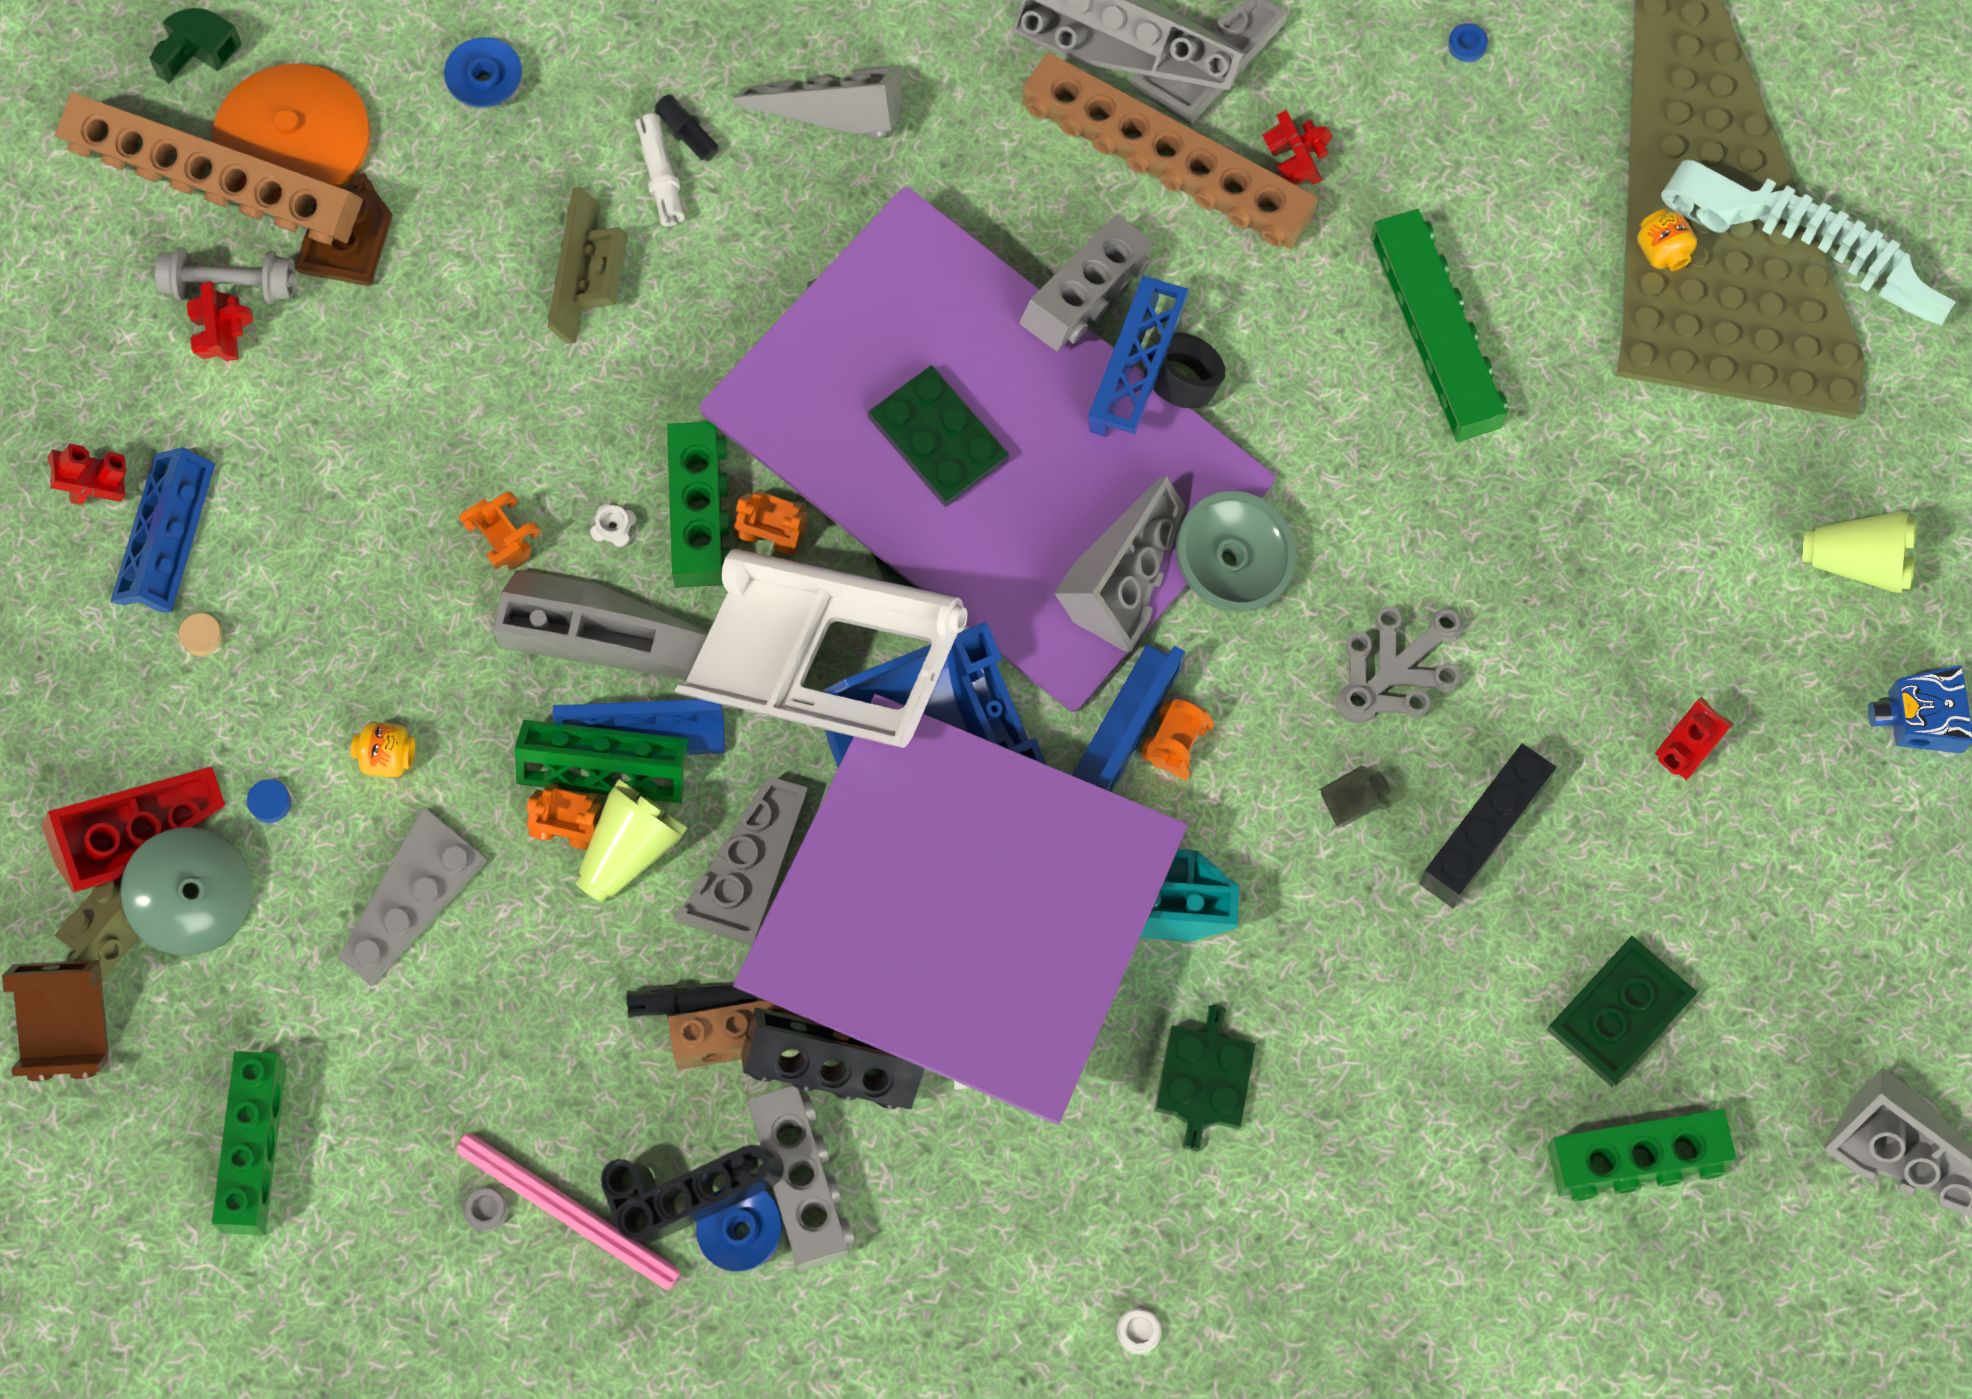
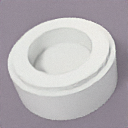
M1136 1308L1127 1311L1120 1318L1117 1325V1338L1120 1345L1132 1354L1141 1355L1152 1351L1157 1346L1161 1337V1325L1158 1318L1146 1309Z

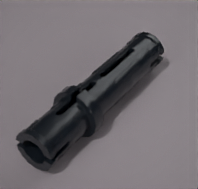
M674 984L665 985V989L627 990L628 1018L667 1015L668 1019V1017L676 1016V1014H688L757 1002V996L733 987L734 985L675 989Z

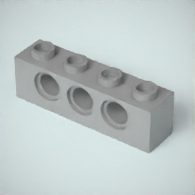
M1116 214L1030 299L1019 324L1056 352L1068 341L1074 344L1086 330L1087 322L1090 319L1096 322L1103 315L1109 305L1108 300L1111 297L1118 300L1128 288L1131 282L1129 279L1132 276L1139 279L1151 263V259L1147 256L1154 241Z
M792 1085L747 1099L760 1146L775 1151L783 1160V1176L773 1186L798 1272H804L848 1258L847 1245L855 1242L847 1217L839 1220L834 1204L842 1200L835 1177H825L821 1163L828 1161L829 1158L822 1135L813 1137L809 1122L816 1120V1115L809 1094L801 1097L799 1089ZM789 1127L796 1128L802 1133L800 1140L793 1145H784L778 1140L780 1132ZM807 1168L814 1173L812 1182L806 1186L794 1185L790 1178L797 1169ZM819 1209L825 1212L827 1215L825 1223L818 1228L807 1227L803 1223V1217L808 1211Z

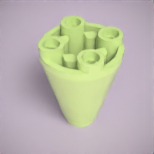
M1899 511L1816 526L1815 530H1805L1802 561L1813 563V567L1887 591L1902 593L1903 589H1911V582L1913 581L1914 558L1906 557L1907 548H1914L1917 517H1909V512Z
M621 779L617 781L609 792L578 873L581 876L575 883L580 889L601 903L605 901L608 895L613 897L678 843L688 829L669 814L663 819L662 817L666 810L648 797L640 796L636 800L640 793Z

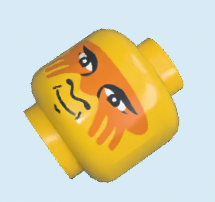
M1662 209L1652 213L1642 221L1637 241L1652 267L1656 269L1669 268L1670 271H1676L1691 261L1690 255L1697 246V238L1682 214Z
M371 721L364 726L361 734H354L351 743V758L358 760L360 771L366 775L398 778L405 769L410 770L412 767L416 747L415 738L409 736L408 730L402 725Z

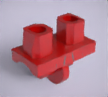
M1287 109L1278 113L1276 116L1280 123L1273 126L1262 136L1274 157L1290 148L1295 153V156L1277 165L1283 179L1295 185L1309 179L1312 185L1322 182L1323 179L1310 152H1315L1318 159L1325 158L1329 154L1326 145L1333 138L1330 129L1327 126L1316 127L1314 122L1309 120L1302 125L1305 134L1301 136Z
M209 281L200 284L201 296L186 302L187 314L190 320L198 326L202 324L205 326V331L190 337L192 352L202 359L219 356L226 362L239 360L236 337L242 336V327L251 324L253 321L252 310L247 306L240 305L238 297L217 291L213 282Z
M69 444L64 451L52 449L47 456L51 467L50 488L69 492V499L72 504L82 505L86 501L87 496L121 502L125 497L124 477L126 474V462L123 454L108 452L102 459L90 457L89 451L84 446Z
M1700 697L1654 754L1659 757V763L1672 774H1679L1685 780H1688L1734 723L1718 714L1703 697Z

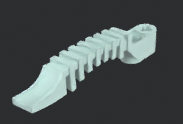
M1685 160L1680 163L1661 193V198L1668 207L1714 232L1722 233L1727 231L1732 224L1759 219L1765 223L1762 231L1771 235L1782 218L1788 221L1782 234L1790 239L1799 225L1807 228L1801 238L1807 244L1811 243L1816 234H1820L1824 238L1818 248L1827 253L1834 242L1841 245L1833 258L1838 262L1843 263L1851 251L1856 253V257L1848 269V272L1852 275L1857 276L1867 261L1873 263L1860 285L1861 288L1868 292L1881 274L1887 271L1890 275L1886 280V285L1878 295L1907 312L1933 323L1942 325L1956 301L1928 287L1919 279L1912 267L1910 254L1899 249L1900 243L1893 239L1888 243L1882 239L1883 233L1876 229L1873 233L1867 231L1865 223L1857 220L1856 223L1847 220L1849 215L1842 211L1838 215L1831 212V206L1824 202L1818 206L1812 203L1814 198L1804 194L1803 198L1794 195L1796 190L1789 186H1786L1784 190L1773 192L1776 182L1767 179L1761 190L1752 192L1700 163Z

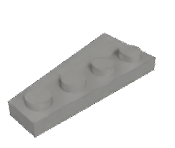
M1246 0L1218 19L1217 26L1209 30L1211 33L1245 52L1237 75L1287 22V11L1268 0ZM1137 74L1130 79L1131 87L1191 125L1224 90L1143 74Z
M771 776L766 778L740 817L739 823L730 837L725 839L717 851V856L706 873L701 875L693 887L694 891L674 915L675 923L750 946L753 945L765 920L809 794L808 787Z
M423 806L339 954L338 958L372 987L487 862L486 858Z

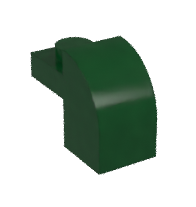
M188 8L173 13L162 22L168 37L155 46L149 59L156 75L169 84L193 56L218 72L242 43L235 26L224 18L206 9Z

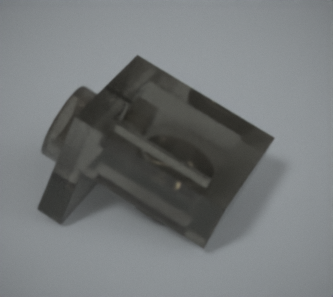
M1362 765L1319 789L1336 826L1341 828L1377 808L1385 810L1391 807L1387 797L1391 790L1385 777L1380 771L1375 772L1373 769Z

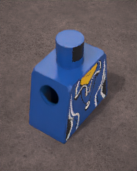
M1953 666L1899 678L1888 691L1889 701L1869 703L1868 719L1870 726H1893L1896 746L1964 753L1972 744V724L1962 666Z

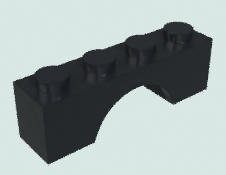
M1521 743L1424 870L1419 884L1454 909L1509 831L1526 814L1548 785L1557 767Z

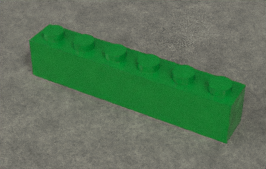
M1419 208L1375 221L1370 239L1456 443L1501 429L1505 416L1509 411L1507 399L1501 390L1497 391L1492 380L1494 377L1492 364L1487 356L1482 357L1478 347L1479 336L1473 322H1467L1463 313L1464 301L1462 294L1458 288L1453 289L1448 278L1450 276L1449 265L1446 257L1443 254L1439 255L1434 245L1435 233L1429 221L1424 222Z

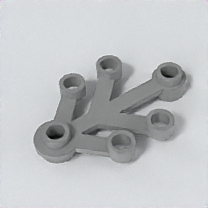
M1393 607L1382 608L1378 612L1375 621L1376 628L1379 631V673L1366 683L1365 658L1370 654L1372 641L1365 633L1357 632L1352 634L1346 644V653L1350 657L1349 684L1340 690L1336 702L1340 715L1352 723H1364L1370 720L1376 712L1407 714L1412 718H1421L1426 715L1430 706V698L1421 690H1413L1406 697L1380 694L1389 686L1437 688L1442 692L1453 691L1460 679L1459 671L1455 666L1443 664L1436 670L1410 668L1438 643L1449 644L1459 638L1463 629L1461 616L1451 609L1436 611L1431 617L1429 629L1396 657V632L1401 624V614ZM1391 616L1396 623L1392 626H1387L1381 621V618ZM1449 619L1453 622L1454 627L1444 628L1440 625L1439 621ZM1359 641L1366 646V649L1359 652L1354 650L1351 644ZM1448 673L1453 677L1454 681L1444 683L1440 680L1439 675ZM1354 696H1360L1365 700V705L1355 706L1350 699ZM1419 699L1423 702L1424 707L1422 709H1414L1409 701Z

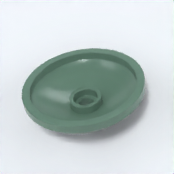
M1223 491L1202 499L1186 514L1177 534L1176 556L1185 581L1201 599L1222 610L1248 612L1268 605L1286 589L1295 569L1296 546L1288 523L1270 503L1251 493ZM1222 554H1230L1234 560L1233 564L1225 563Z
M199 828L171 829L148 839L129 859L121 880V905L132 930L151 947L173 955L202 954L224 944L242 925L251 902L250 875L238 851L217 834ZM187 883H193L197 887L198 892L193 899L185 898L182 893V889Z

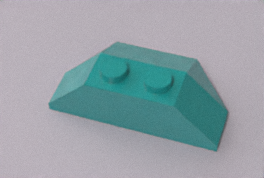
M1178 849L1140 938L1192 942L1236 929L1238 926L1239 885L1231 878L1229 879L1199 851Z

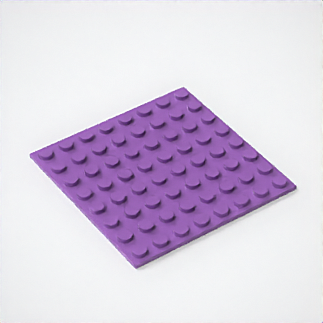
M874 694L870 703L897 710L904 707L877 694ZM922 714L911 741L904 748L853 737L738 973L733 987L1059 1126L1188 824L925 714Z

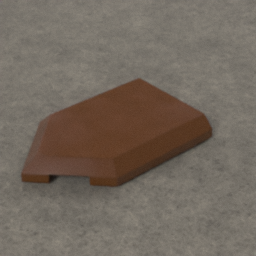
M362 173L353 178L351 184L342 188L363 199L347 244L333 239L331 246L309 238L310 230H306L295 265V270L300 274L372 286L393 215L374 189L366 174ZM315 201V204H314V207H313V210H312V214H311V215H313L314 212L316 211V208H317V202H316V201Z

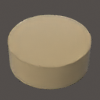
M196 613L190 615L181 623L178 636L187 652L196 656H205L214 652L221 644L222 630L216 619L211 615Z

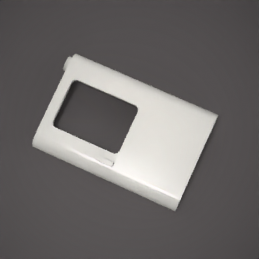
M733 549L726 556L722 568V582L728 593L686 682L683 685L678 684L675 692L696 699L904 748L909 744L958 632H962L966 625L967 609L963 607L962 600L959 597L750 551ZM840 621L932 643L908 701L902 709H891L803 687L805 678L830 624Z

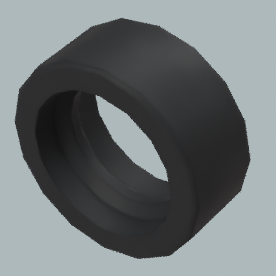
M1174 332L1153 390L1171 404L1182 408L1197 409L1207 405L1214 397L1225 379L1226 367L1219 353L1210 344L1194 335ZM1154 356L1148 358L1150 363H1152ZM1169 361L1185 364L1194 370L1201 380L1184 376ZM1145 367V372H1144V373H1145V376H1147V373H1148L1146 367Z

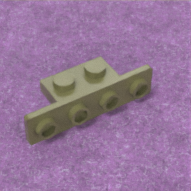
M582 187L572 189L571 200L567 209L568 216L564 238L561 242L559 266L555 276L553 299L548 313L549 330L567 344L576 343L582 309L616 304L628 235L620 227L596 230L600 203Z
M122 877L116 881L94 887L93 892L66 919L64 925L54 935L64 945L74 951L67 961L100 960L102 980L139 939V936L136 935L127 922L122 909L120 898Z

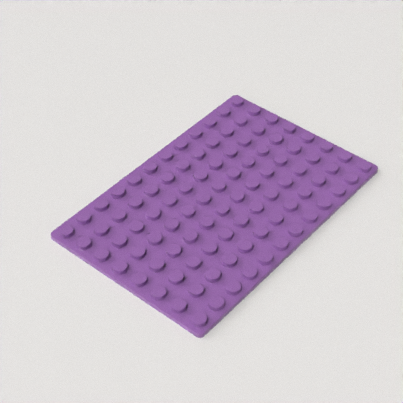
M904 187L700 404V413L914 587L959 597L962 600L963 607L967 609L966 629L987 621L1001 657L1068 711L1077 712L1129 651H1123L1073 623L1055 596L1054 592L1073 563L1160 476L1168 477L1185 504L1179 527L1186 514L1202 499L1223 491H1243L1263 498L1273 486L1275 476L1191 408H1182L1171 404L1160 397L1153 389L1135 434L1109 427L1106 437L1091 433L1088 414L1114 348L1087 327L1074 344L1068 341L1056 352L1020 325L1019 322L1030 299L1039 289L915 191ZM1134 364L1127 380L1128 383L1132 385L1145 379L1144 371ZM930 365L936 369L1009 453L1008 461L947 507L943 506L868 418V411ZM1140 391L1134 393L1137 399L1139 397ZM1129 396L1120 399L1114 415L1130 420L1134 406ZM1177 534L1172 549L1164 552L1159 571L1164 574L1160 587H1153L1148 606L1153 611L1149 623L1137 642L1187 586L1176 556Z

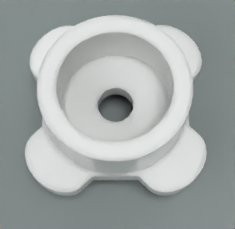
M604 504L597 509L596 525L590 529V535L596 542L605 540L613 542L616 547H624L629 543L628 532L630 527L636 523V516L631 510H624L616 505ZM611 523H616L617 527L612 529L609 527V525Z

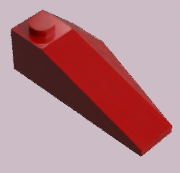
M211 766L48 811L42 823V828L54 864L72 892L75 893L116 881L123 876L125 867L134 852L148 839L171 829L194 828L223 808L225 802Z

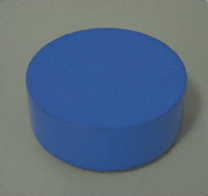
M1471 23L1455 27L1448 41L1450 53L1456 59L1463 62H1473L1480 59L1485 54L1488 45V37L1485 31Z
M273 779L259 781L250 789L247 795V806L257 820L264 823H274L283 819L289 812L291 797L282 783Z

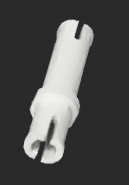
M646 114L643 116V120L639 118L635 124L639 132L651 180L648 188L650 194L656 199L660 223L664 226H674L678 224L677 220L682 222L685 219L678 195L680 183L679 179L673 175L660 117L656 114Z

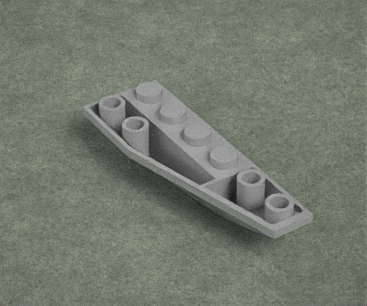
M1022 0L1012 29L1013 33L1078 63L1225 90L1232 89L1245 52L1153 0Z
M516 570L503 589L493 626V632L499 648L687 680L709 633L705 629L600 584Z

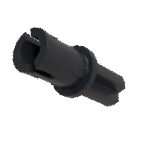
M668 94L662 97L654 107L656 110L654 112L674 131V138L677 141L682 140L700 160L710 161L713 159L714 155L719 151V147L700 126V119L696 115H690L676 100L674 95Z

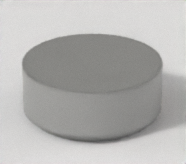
M480 1187L473 1190L466 1197L463 1204V1214L467 1223L473 1229L480 1232H491L498 1229L505 1222L508 1215V1204L502 1193L497 1189Z

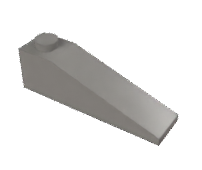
M894 65L851 70L852 75L845 76L840 81L835 82L828 74L815 76L816 78L804 81L803 87L798 88L794 80L743 87L734 96V103L737 106L847 133H866L867 138H879L888 135L889 131L900 121L902 66Z
M1160 476L1073 563L1054 592L1073 623L1123 651L1131 652L1150 621L1153 609L1148 606L1152 590L1153 587H1160L1164 575L1159 571L1164 552L1172 549L1185 508V504L1167 476Z
M1882 1068L1854 1095L1825 1143L1824 1150L1861 1177L1873 1181L1876 1172L1901 1181L1899 1191L1913 1195L1916 1187L1939 1195L1942 1207L1972 1217V1145L1917 1092Z

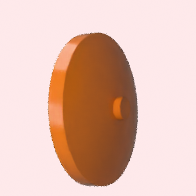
M284 64L266 68L249 76L227 95L214 120L212 142L327 184L343 188L356 175L366 158L371 130L362 99L346 80L336 73L318 66ZM243 176L238 181V191L245 187L247 182L246 176ZM281 188L273 193L272 204L280 200L282 195Z

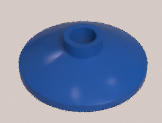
M489 37L475 38L460 44L449 55L444 67V79L449 92L458 101L472 107H491L504 102L514 94L522 78L521 61L515 50L507 43ZM487 74L491 76L487 81H478L482 75Z
M724 1188L715 1192V1195L718 1196L720 1193H722ZM765 1191L702 1219L696 1225L697 1241L704 1256L715 1266L731 1272H744L763 1264L776 1250L782 1234V1217L779 1207L774 1199ZM743 1223H748L750 1225L749 1234L744 1238H739L737 1236V1228Z

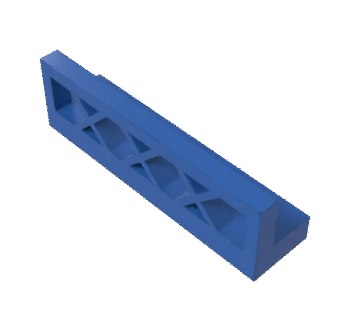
M1142 276L1088 414L1091 433L1106 437L1109 427L1132 434L1136 433L1187 301L1189 289ZM1159 294L1176 298L1172 309L1159 315L1156 314L1154 310L1159 300ZM1167 321L1166 327L1164 329L1161 323ZM1156 326L1161 335L1160 342L1143 350L1141 344L1146 331ZM1154 356L1152 363H1150L1148 358ZM1142 361L1148 371L1145 379L1130 385L1127 380L1134 364ZM1140 391L1139 397L1137 399L1134 393ZM1129 396L1134 406L1130 420L1114 415L1120 399Z
M184 447L154 454L111 602L118 605L139 602L158 612H172L215 467L214 463ZM134 580L132 589L130 590L131 583Z
M1149 645L1145 646L1071 776L1107 791H1113L1183 668L1184 650L1174 645L1169 655Z
M695 699L553 705V719L558 724L689 739L688 755L725 753L724 710L721 704Z

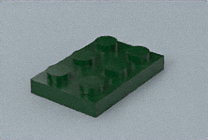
M932 365L868 411L870 421L944 507H947L1008 461L1009 453Z
M1631 936L1548 1026L1547 1031L1613 1088L1698 992L1636 938Z

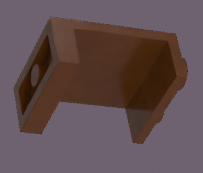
M100 960L13 964L2 975L3 991L14 993L20 1059L11 1068L12 1077L27 1076L29 1081H43L52 1078L53 1074H70V1077L73 1079H86L97 1075V1072H100L108 1062L109 1055Z

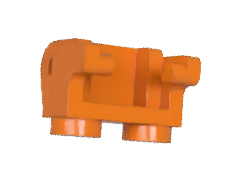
M763 489L757 490L754 494L746 493L738 500L736 507L738 514L734 529H736L734 535L739 539L749 542H758L759 537L773 541L774 550L784 554L795 555L807 527V524H805L808 516L806 512L807 505L799 501L794 503L770 495L768 491Z
M506 492L489 503L484 498L459 515V520L468 532H472L478 527L494 550L489 551L486 556L495 569L506 565L509 570L521 566L530 558L532 550L527 541L523 543V539L528 535L534 539L539 536L541 531L535 522L527 523L516 530L501 508L506 504L510 508L516 506L518 499L513 492Z
M1173 699L1172 702L1166 701L1162 705L1159 713L1161 726L1155 737L1149 736L1145 740L1142 747V758L1151 762L1154 767L1169 771L1174 776L1187 781L1190 776L1188 768L1191 756L1189 752L1197 735L1204 737L1207 730H1212L1214 722L1207 710L1197 707L1190 701Z
M550 783L544 791L536 790L530 796L527 804V811L529 812L527 823L528 835L540 840L553 839L554 835L569 838V845L572 847L587 849L601 814L600 794L591 792L589 795L568 791L560 789V786L554 783Z

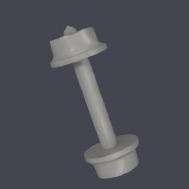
M177 247L174 252H160L156 259L155 270L152 272L155 275L158 293L174 295L176 300H184L186 298L188 282L206 283L211 281L221 284L262 285L266 304H274L279 299H292L295 283L299 279L295 274L293 259L278 257L274 251H268L265 254L263 269L189 266L186 248Z

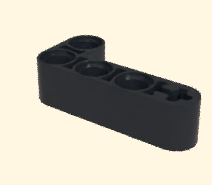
M746 1145L657 1187L648 1167L641 1163L616 1159L609 1162L603 1169L601 1185L620 1234L629 1239L654 1242L773 1187L783 1176L784 1165L782 1158L775 1151L757 1145ZM757 1159H762L763 1164L759 1165ZM758 1168L759 1174H753L749 1171ZM630 1170L633 1181L630 1188L624 1191L621 1183L622 1177ZM723 1174L726 1182L725 1188L722 1193L716 1196L713 1191V1183L716 1177ZM684 1192L687 1199L686 1207L678 1214L675 1210V1199ZM645 1210L648 1222L646 1227L639 1232L636 1225L637 1217Z

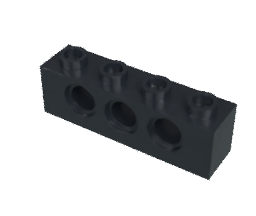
M756 1007L741 1051L743 1073L749 1074L758 1081L770 1082L777 1080L790 1083L804 1091L818 1089L832 1092L837 1097L845 1100L859 1098L873 1101L887 1109H896L898 1107L912 1109L925 1070L923 1067L813 1020ZM787 1050L799 1051L798 1054L792 1057L781 1055ZM830 1059L841 1060L840 1063L834 1066L823 1064ZM873 1068L882 1069V1071L876 1075L865 1074L868 1070Z

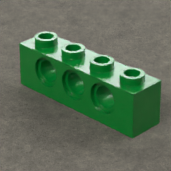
M710 421L667 424L671 563L675 588L723 585L722 568L725 558L730 552V547H723L722 534H730L729 511L721 510V497H728L727 472L720 473L719 460H727L726 436H718L717 427ZM697 463L708 465L706 469L700 472L689 470L692 465ZM698 500L709 502L703 509H693L690 507L692 503ZM700 537L711 540L709 544L703 547L692 545V542Z
M234 1051L211 1223L222 1234L266 1235L287 1067L278 1053Z
M1724 1109L1553 1137L1547 1146L1559 1197L1571 1195L1572 1201H1584L1598 1196L1597 1190L1614 1188L1615 1194L1634 1192L1641 1189L1640 1183L1655 1180L1658 1187L1672 1186L1682 1183L1684 1181L1683 1176L1699 1173L1701 1180L1714 1179L1726 1175L1725 1169L1729 1168L1737 1160ZM1683 1141L1688 1143L1694 1150V1158L1684 1159L1679 1156L1675 1149V1142ZM1640 1148L1647 1151L1651 1156L1652 1165L1641 1166L1636 1163L1632 1156V1150ZM1595 1155L1603 1157L1609 1164V1173L1601 1174L1594 1171L1590 1165L1589 1158Z

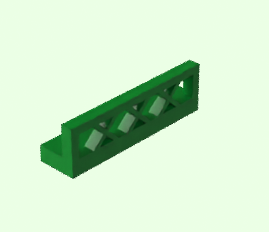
M523 719L514 748L516 784L546 788L550 783H554L564 790L609 795V792L617 783L610 774L619 772L625 773L631 778L630 781L625 783L640 793L637 796L638 799L642 796L655 801L682 804L684 768L689 752V739ZM527 762L541 763L549 770L545 773L527 771ZM572 767L583 768L590 775L578 777L573 775L568 769ZM654 777L673 779V788L658 786L651 779Z

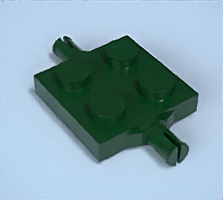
M1216 1005L1208 1006L1205 1029L1193 1030L1171 1025L1154 1106V1112L1172 1115L1187 1123L1182 1148L1188 1150L1191 1148L1194 1134L1193 1151H1201L1204 1127L1215 1125L1234 1129L1241 1127L1256 1045L1255 1043L1230 1038L1222 1033L1226 1009L1221 1006L1219 1007L1215 1022Z

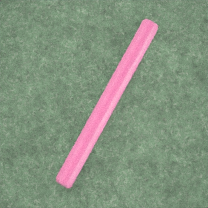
M467 1133L458 1143L456 1151L460 1156L656 1284L669 1290L677 1281L680 1275L677 1266L637 1240L624 1237L620 1234L617 1227L477 1136Z

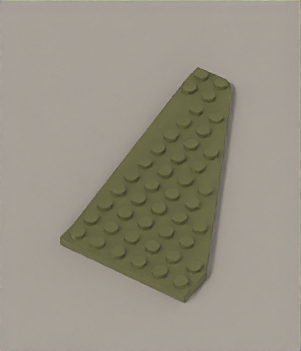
M1635 0L1623 323L1616 376L1855 419L1858 415L1865 356L1824 253L1818 248L1820 243L1816 235L1810 244L1803 242L1801 238L1807 228L1799 225L1790 239L1782 234L1788 221L1782 218L1770 235L1762 231L1765 223L1759 219L1732 224L1727 231L1719 233L1709 230L1685 217L1697 238V246L1690 255L1692 259L1686 266L1676 271H1670L1669 268L1656 269L1650 265L1640 248L1637 236L1641 230L1640 224L1652 213L1662 209L1676 212L1663 202L1661 193L1680 163L1685 160L1700 163L1752 192L1761 190L1766 180L1770 179L1776 182L1773 192L1784 190L1786 186H1789L1796 190L1794 195L1801 196L1723 0Z

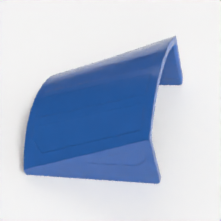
M987 621L958 632L923 714L1047 765L1036 737L1028 739L996 662L1003 659ZM932 644L849 677L819 692L871 703L874 694H877L905 706ZM825 730L831 752L839 768L854 736Z

